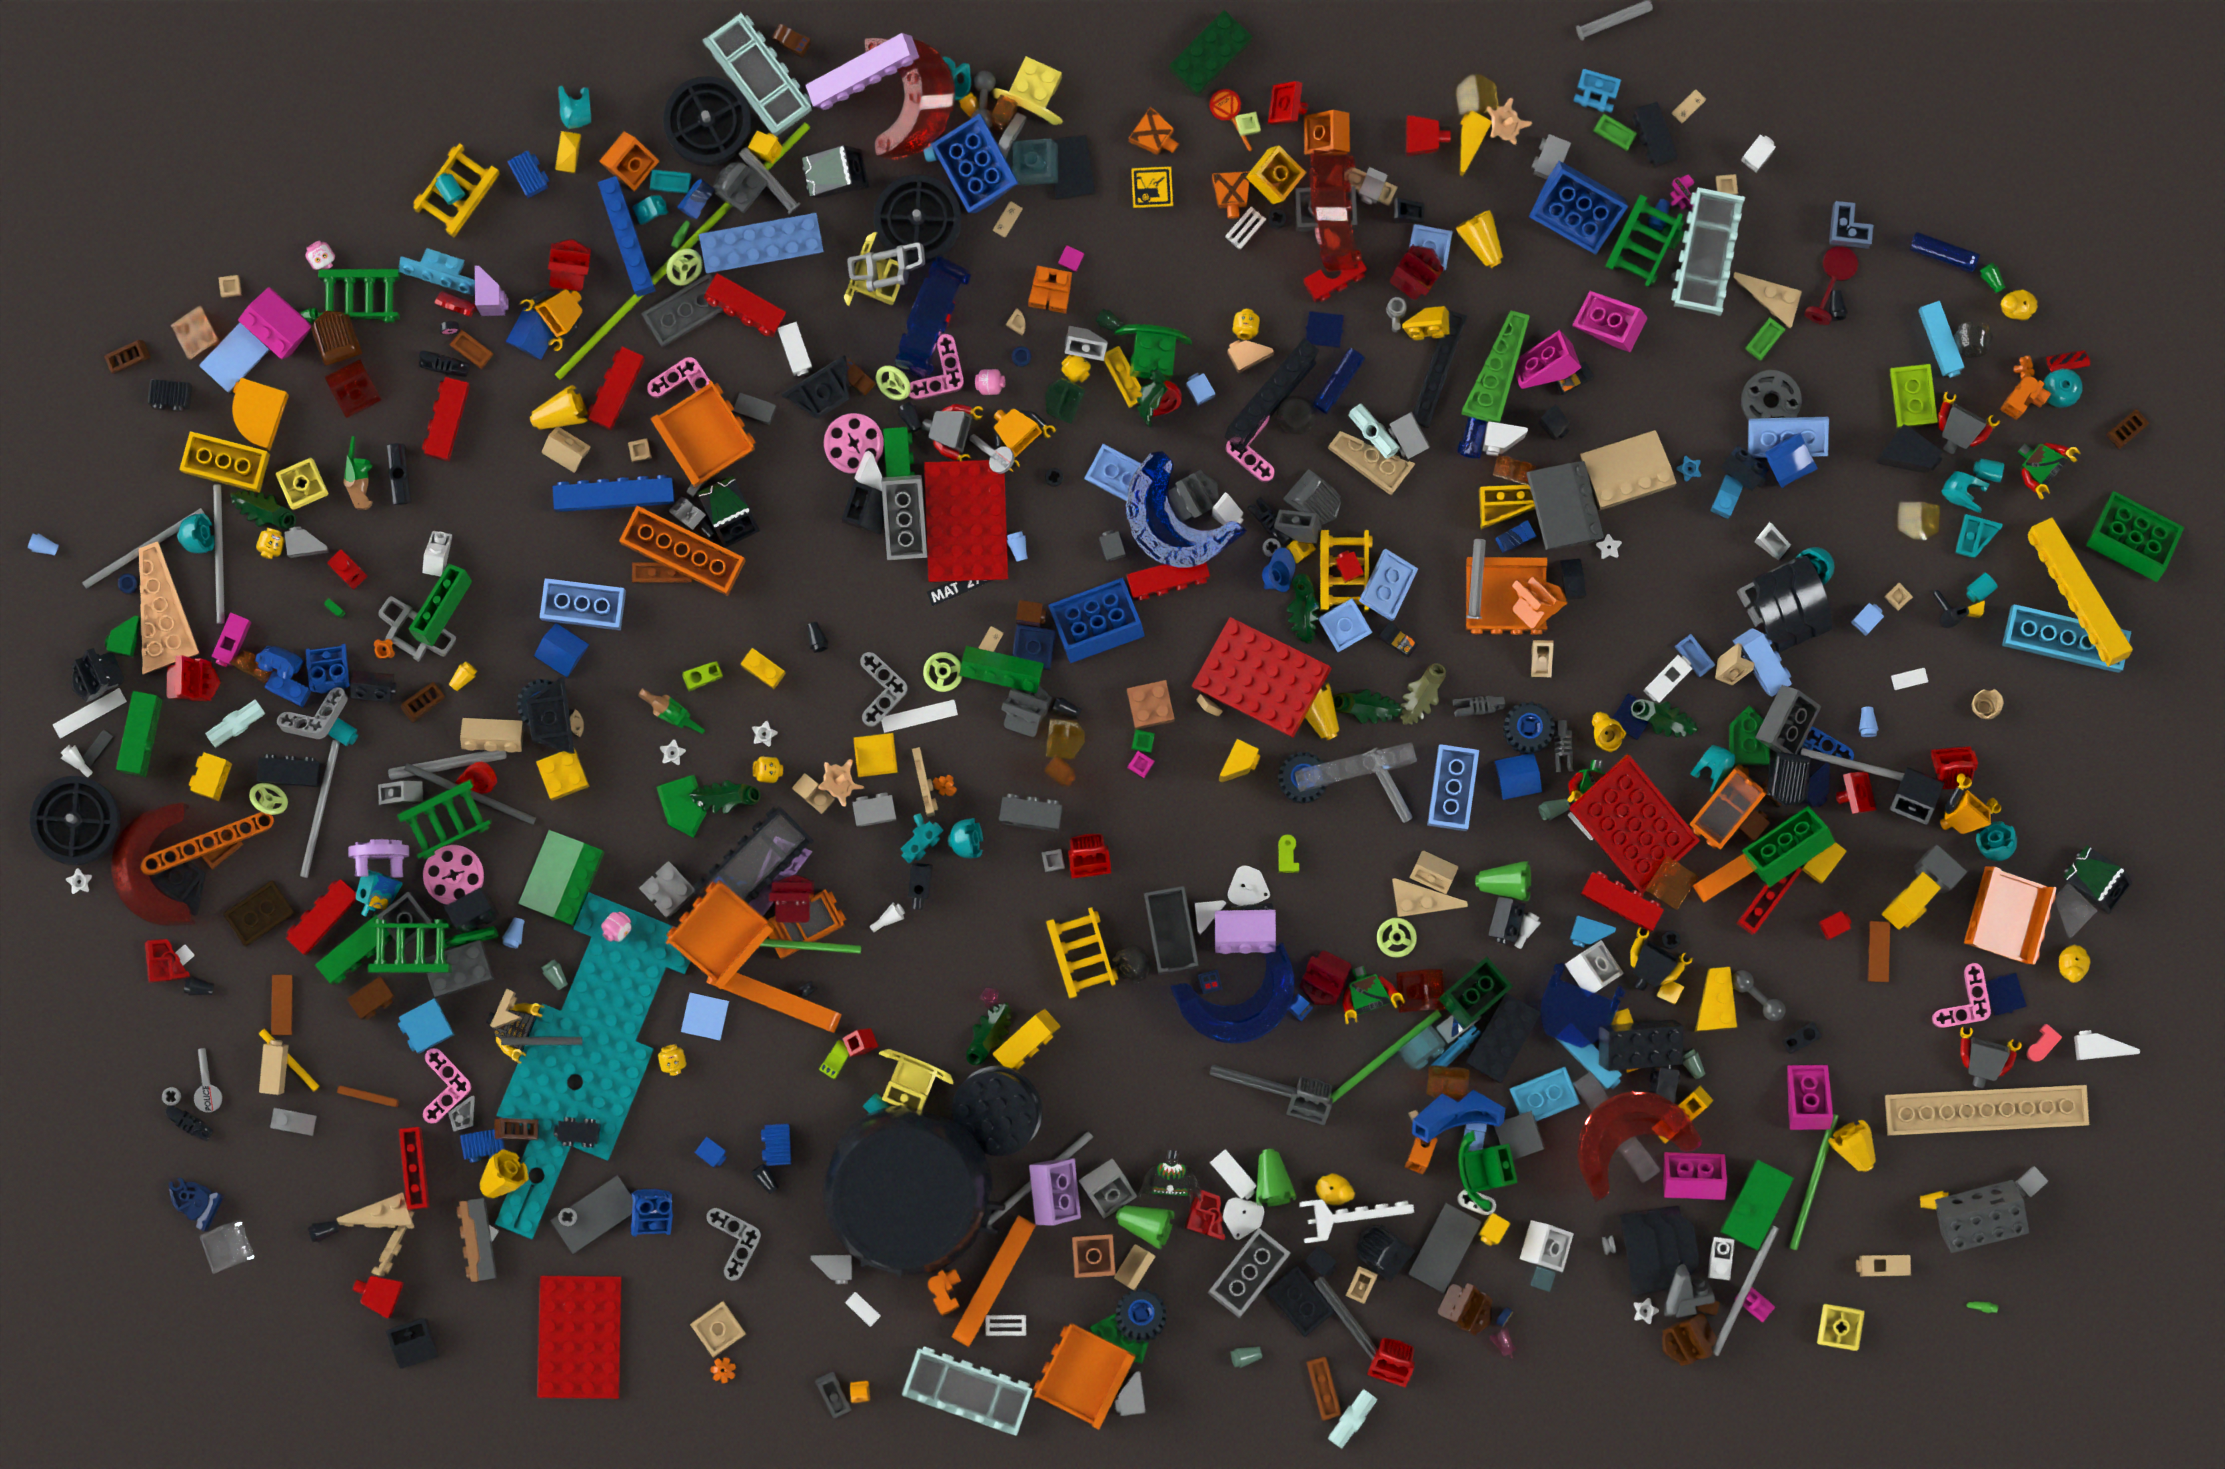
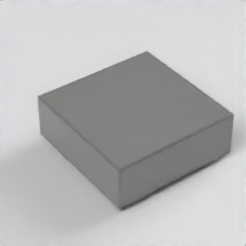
M1061 849L1042 852L1045 873L1065 869Z

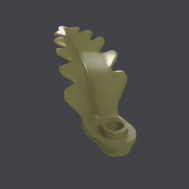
M1438 663L1430 665L1421 679L1408 684L1407 688L1411 693L1403 695V699L1407 703L1400 705L1401 708H1404L1400 713L1402 714L1400 718L1403 719V724L1412 725L1413 722L1418 723V718L1424 719L1423 712L1431 713L1429 704L1437 705L1439 703L1438 688L1446 677V670L1442 665Z

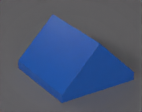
M532 309L529 311L522 310L506 343L542 360L549 346L548 342L554 337V333L537 311Z
M555 623L542 638L534 656L568 678L589 647V644Z
M1534 753L1494 761L1503 800L1542 792L1540 771Z

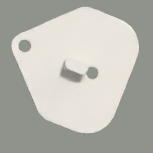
M1241 866L1236 870L1228 890V898L1232 903L1243 906L1259 903L1270 897L1268 887L1259 870L1249 866Z
M1241 1198L1229 1199L1223 1212V1220L1233 1237L1237 1240L1258 1229L1262 1224L1264 1216L1263 1206H1258L1256 1202Z

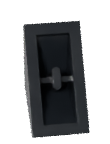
M1395 198L1393 202V223H1424V203Z

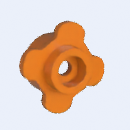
M377 639L374 642L377 658H392L395 655L391 639H386V641Z

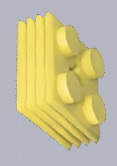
M308 458L276 473L292 510H296L328 495L325 484L312 458ZM300 480L307 481L305 488L297 487L300 484Z
M1824 1304L1817 1343L1857 1351L1859 1349L1864 1311ZM1840 1321L1843 1322V1326H1846V1329L1842 1330L1841 1333L1836 1329V1325H1839Z

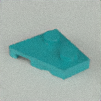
M1965 514L1955 553L1975 558L2002 528L2003 524Z

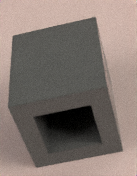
M1113 530L1102 533L1103 536L1099 537L1106 563L1126 557L1119 532L1114 533Z

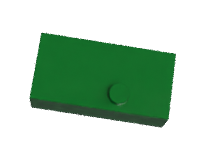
M136 691L132 693L116 770L121 773L144 778L147 776L163 702L157 695Z
M1807 806L1742 851L1750 867L1768 887H1771L1835 844V840L1826 824Z
M1755 1160L1720 1233L1757 1251L1794 1178L1759 1160Z

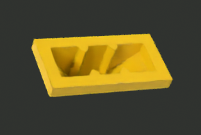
M561 131L556 171L575 173L581 134Z

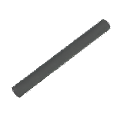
M501 1037V1045H582V1037Z

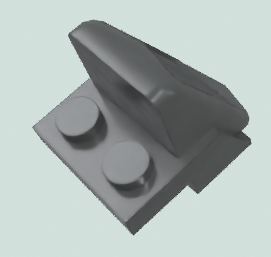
M732 162L718 174L713 184L714 194L729 205H733L742 213H745L768 184V181L744 163Z
M1201 469L1176 482V487L1165 493L1168 503L1180 522L1192 516L1196 518L1209 511L1219 499L1217 482L1204 474Z
M1310 469L1306 471L1283 498L1287 504L1298 512L1316 513L1321 525L1336 519L1341 506V496L1336 490Z
M1040 685L1037 693L1012 688L1001 708L1002 711L1007 713L1004 722L1005 728L1034 737L1038 732L1043 717L1048 712L1053 697L1049 696Z
M1300 1077L1297 1088L1293 1090L1286 1115L1325 1125L1333 1102L1331 1098L1332 1086L1318 1079Z
M1685 1264L1679 1265L1665 1301L1664 1316L1676 1315L1677 1318L1696 1314L1695 1306L1715 1303L1714 1294L1708 1281L1698 1279L1691 1283L1690 1274Z

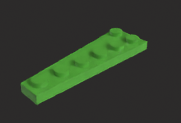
M1510 311L1462 409V415L1487 422L1500 423L1530 315Z

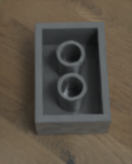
M1355 186L1296 188L1297 232L1327 231L1335 228V230L1357 228Z
M1781 685L1755 738L1776 753L1798 754L1821 706L1801 691Z
M1007 794V797L1002 796L999 823L1059 832L1062 805H1059V801L1047 800V803L1039 802V798L1027 797V800L1019 799V795Z
M1938 845L1929 849L1913 866L1917 876L1924 871L1941 887L1937 892L1938 894L1950 891L1967 873L1962 866Z
M480 940L444 952V960H446V964L452 965V973H427L435 998L494 980L483 942ZM436 954L424 958L426 964H434Z

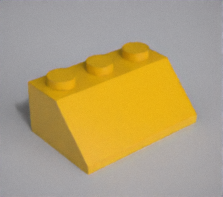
M1237 739L1222 769L1219 781L1225 782L1248 774L1251 769L1255 770L1261 756L1258 755L1259 749Z

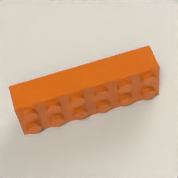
M636 506L619 540L622 545L726 596L729 595L746 561L744 557L639 506Z

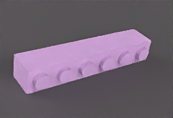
M901 33L808 83L806 88L812 105L822 110L829 109L833 106V103L846 100L850 94L860 92L865 89V86L879 82L882 77L896 73L900 67L911 65L913 60L919 58L912 36Z

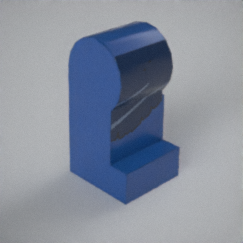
M699 179L677 208L690 218L697 219L706 201L711 197L714 188L702 179Z
M1527 520L1498 536L1495 540L1502 553H1505L1535 539L1536 535Z

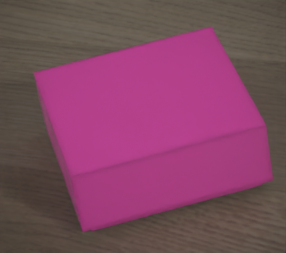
M1066 245L1058 264L1077 272L1084 253Z
M1137 751L1127 768L1145 778L1155 761Z

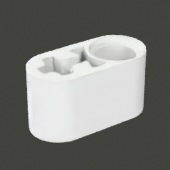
M1466 1190L1461 1191L1458 1195V1202L1464 1208L1482 1215H1489L1495 1211L1496 1203L1491 1197L1478 1193L1483 1199L1489 1200L1492 1205L1491 1210L1485 1212L1478 1206L1474 1208L1475 1203L1473 1202L1464 1203L1465 1199L1462 1196L1467 1195Z

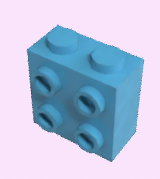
M435 998L399 1017L401 1022L398 1025L403 1034L407 1033L410 1039L407 1041L412 1052L416 1050L418 1054L455 1035Z

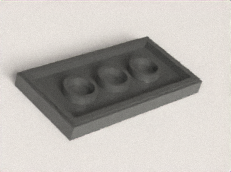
M710 273L641 313L662 348L724 312V309L719 306H711L704 299L705 292L713 280Z
M617 1175L569 1207L577 1213V1221L574 1225H562L558 1216L550 1221L572 1254H574L632 1215L633 1197ZM565 1212L563 1214L565 1216L563 1217L564 1222H571L573 1220L571 1218L573 1217L572 1213L568 1214Z
M1446 1203L1408 1274L1444 1293L1482 1222Z

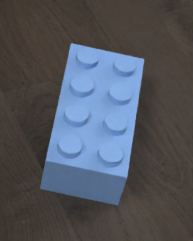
M545 578L540 619L548 622L621 630L626 590L619 587Z
M1441 744L1438 746L1427 826L1461 831L1468 830L1479 750Z

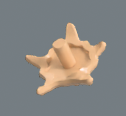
M1509 98L1505 106L1498 107L1496 111L1492 110L1491 107H1487V111L1492 118L1490 137L1499 136L1503 140H1509L1515 145L1517 143L1515 137L1519 134V130L1531 126L1532 122L1523 121L1517 117L1516 111L1512 110L1513 98Z
M851 759L842 767L837 764L830 766L828 762H825L826 772L823 775L824 781L818 787L820 790L829 791L833 797H837L842 806H846V797L850 796L852 790L864 789V786L857 785L852 780L850 768L853 760Z

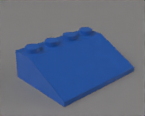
M981 114L931 144L968 213H978L1018 184L1014 173Z
M1558 161L1548 176L1529 217L1596 255L1628 208V204L1623 196L1565 163Z
M1123 578L1048 605L1070 663L1145 636L1141 621Z

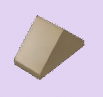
M1358 1267L1346 1296L1365 1303L1378 1274Z

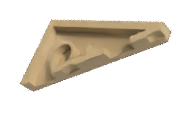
M1735 272L1733 277L1742 287H1745L1764 307H1767L1774 316H1777L1786 324L1787 328L1791 329L1802 291Z
M920 747L914 748L912 752L927 817L935 816L934 811L938 810L936 799H931L930 791H933L932 781L926 777Z
M1396 878L1392 879L1398 917L1468 907L1467 901Z
M403 1193L337 1218L339 1225L351 1227L354 1224H363L365 1227L386 1226L388 1228H395V1226H407L408 1228H414Z
M410 1211L411 1218L414 1214L413 1211ZM398 1226L397 1230L394 1231L381 1254L379 1267H374L372 1273L378 1276H384L385 1273L389 1274L393 1266L391 1260L394 1255L397 1256L400 1252L402 1245L399 1243L407 1226Z

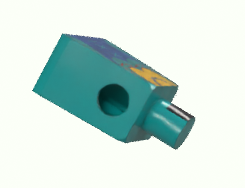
M368 869V876L360 878L356 893V900L365 904L361 914L368 918H373L376 908L381 910L387 909L395 899L403 882Z

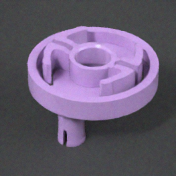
M370 840L368 843L355 842L354 846L348 847V857L355 859L356 877L368 876V859H389L390 877L401 878L403 877V859L409 857V846L402 845L401 840Z

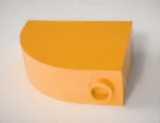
M240 378V381L236 382L233 393H235L232 406L234 422L241 434L250 443L270 451L289 395L285 391Z

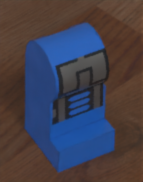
M1298 994L1286 1009L1298 1020L1302 1021L1313 1007Z

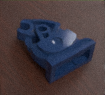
M181 1177L178 1178L180 1181V1187L178 1188L174 1186L173 1181L170 1182L171 1201L177 1211L184 1213L188 1219L197 1221L198 1229L208 1232L225 1195L213 1193L208 1187L195 1182L186 1183ZM188 1188H195V1191H189Z

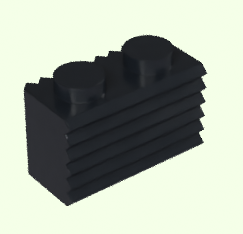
M150 379L148 404L153 405V409L164 410V407H172L173 411L184 412V408L190 409L192 385L188 382Z

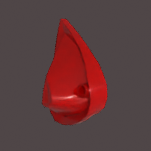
M1170 381L1164 382L1168 390L1164 393L1159 407L1153 410L1152 417L1172 412L1180 406L1182 393L1174 383Z
M476 762L469 766L455 782L459 785L471 779L474 784L471 790L484 794L490 792L495 787L497 777L490 765L485 762Z

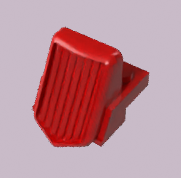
M568 239L556 244L551 243L548 269L551 270L549 285L553 288L581 291L583 289L584 275H588L591 249L586 248L574 239Z
M183 655L175 656V665H170L167 668V697L169 699L211 701L220 685L219 677L212 667V662L201 658L192 659Z
M1971 746L1931 750V758L1937 779L1945 782L1942 789L1958 788L1957 777L1961 773L1965 775V780L1969 777L1973 782L1978 760Z
M1085 834L1070 839L1071 850L1068 851L1072 879L1111 873L1108 845L1105 846L1102 834Z
M1382 1338L1379 1350L1376 1349L1367 1375L1406 1388L1415 1365L1413 1361L1414 1347L1398 1340Z

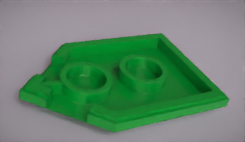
M1750 705L1729 725V752L1735 754L1734 765H1769L1770 748L1755 738L1764 719Z
M695 775L656 787L668 825L694 838L707 813L703 809L704 804L698 807L697 802L694 803L693 799L689 796L693 789L697 790L698 788Z
M492 926L455 935L444 940V949L447 947H460L478 940L486 941L498 938L499 934L497 929Z
M1116 1314L1090 1327L1093 1334L1135 1354L1134 1362L1143 1363L1148 1343H1145L1144 1340H1141V1343H1136L1134 1339L1131 1342L1127 1336L1123 1337L1121 1330L1117 1328Z

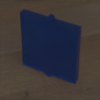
M1309 311L1308 325L1305 326L1307 330L1306 340L1313 345L1340 348L1341 334L1344 332L1342 329L1344 315Z
M1628 693L1612 719L1618 721L1628 735L1638 740L1649 722L1633 716L1631 706L1634 701L1639 699Z
M2016 973L2004 977L1998 976L1997 979L1985 982L1995 1016L2007 1012L2013 1013V1010L2027 1006Z

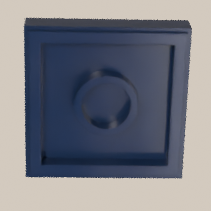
M1017 624L1012 656L1044 663L1043 669L1050 670L1056 630Z

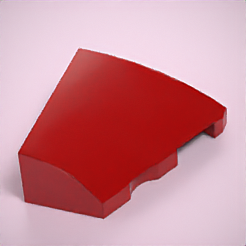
M445 291L439 293L434 303L437 306L468 317H472L473 312L478 310L474 302Z
M168 939L148 940L145 943L149 983L190 977L189 972L181 964V959L174 953Z
M1196 1190L1184 1228L1224 1240L1225 1234H1223L1221 1223L1223 1217L1220 1212V1196L1204 1190Z

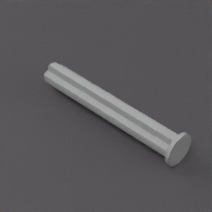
M1646 0L1581 27L1577 25V33L1580 39L1584 40L1586 36L1652 11V3L1650 0Z
M747 147L740 151V157L753 171L768 181L766 186L788 209V214L792 213L800 203L794 201Z
M1474 539L1469 612L1466 618L1482 619L1480 612L1486 545L1484 539Z
M1374 748L1363 756H1367L1402 822L1405 823L1411 820L1413 816L1376 751L1378 748Z

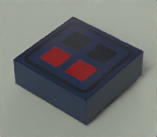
M1218 970L1198 975L1203 994L1223 989Z

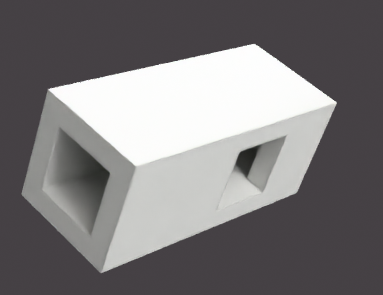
M794 322L777 328L793 375H798V377L808 375L809 371L813 369L797 323Z
M1677 655L1643 692L1655 703L1659 704L1692 670L1690 667L1691 662L1686 657Z
M1226 1149L1210 1162L1239 1198L1243 1199L1245 1197L1249 1199L1256 1193L1254 1190L1256 1184Z

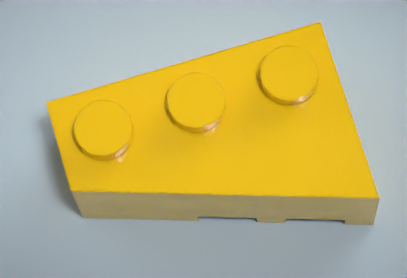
M1530 485L1484 486L1479 489L1481 529L1535 509Z
M1923 871L1907 889H1904L1890 903L1881 915L1898 930L1904 926L1908 928L1927 910L1925 905L1941 887Z
M1730 967L1713 968L1707 971L1695 1032L1737 1027Z
M1044 1009L1034 1015L1000 1046L993 1055L1003 1066L1017 1071L1025 1064L1023 1060L1027 1056L1031 1058L1039 1051L1037 1047L1042 1043L1044 1045L1053 1038L1052 1034L1061 1026Z

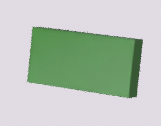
M1605 114L1602 115L1593 130L1594 133L1625 151H1628L1638 134Z
M1769 318L1745 350L1761 361L1785 331V328L1772 318Z

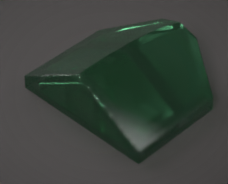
M1064 378L1049 384L1045 394L1046 413L1071 424L1082 403L1086 389Z

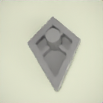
M475 1096L469 1097L448 1112L454 1132L473 1126Z

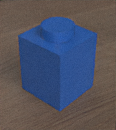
M708 1137L704 1139L694 1152L714 1168L717 1165L720 1167L727 1158L725 1156L727 1152Z

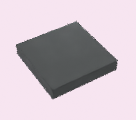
M1532 1111L1506 1119L1501 1126L1494 1125L1500 1144L1509 1143L1513 1160L1546 1149Z

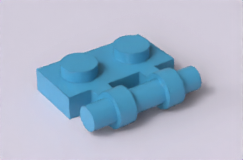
M1583 69L1577 89L1585 92L1583 96L1575 94L1573 102L1580 103V106L1597 108L1600 112H1612L1614 105L1606 103L1607 98L1616 99L1621 79ZM1590 93L1602 96L1601 100L1589 98Z

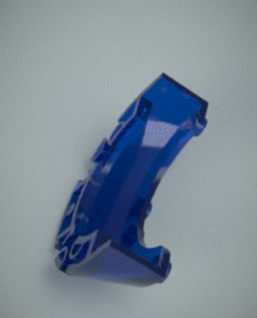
M940 255L937 256V261H934L929 269L928 274L930 278L924 279L906 323L908 332L907 334L903 333L898 347L900 353H897L895 358L896 368L920 379H926V376H931L934 365L931 364L940 333H944L948 325L946 318L948 314L952 315L956 304L953 302L964 285H968L971 279L969 270Z
M1163 451L1150 453L1130 481L1126 503V517L1129 519L1132 529L1131 533L1137 544L1146 554L1165 565L1178 568L1193 567L1211 560L1246 533L1247 530L1236 521L1227 522L1225 525L1209 531L1197 530L1182 522L1175 514L1169 500L1168 487L1170 476L1174 469L1173 461Z
M1283 942L1276 946L1275 952L1266 953V973L1262 985L1251 998L1240 1004L1232 1006L1215 1005L1201 998L1189 984L1171 985V992L1187 1022L1196 1031L1212 1040L1232 1044L1256 1040L1273 1030L1286 1015L1294 993L1293 968Z

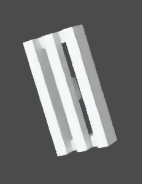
M1250 207L1225 237L1241 250L1266 221V218L1256 212L1253 207ZM1252 213L1254 216L1235 236V238H1232L1231 236L1237 231V229L1244 223V221ZM1256 219H1259L1260 221L1239 244L1237 241Z
M986 1315V1336L1026 1335V1315ZM990 1319H1022V1323H990ZM990 1327H1022V1331H990Z

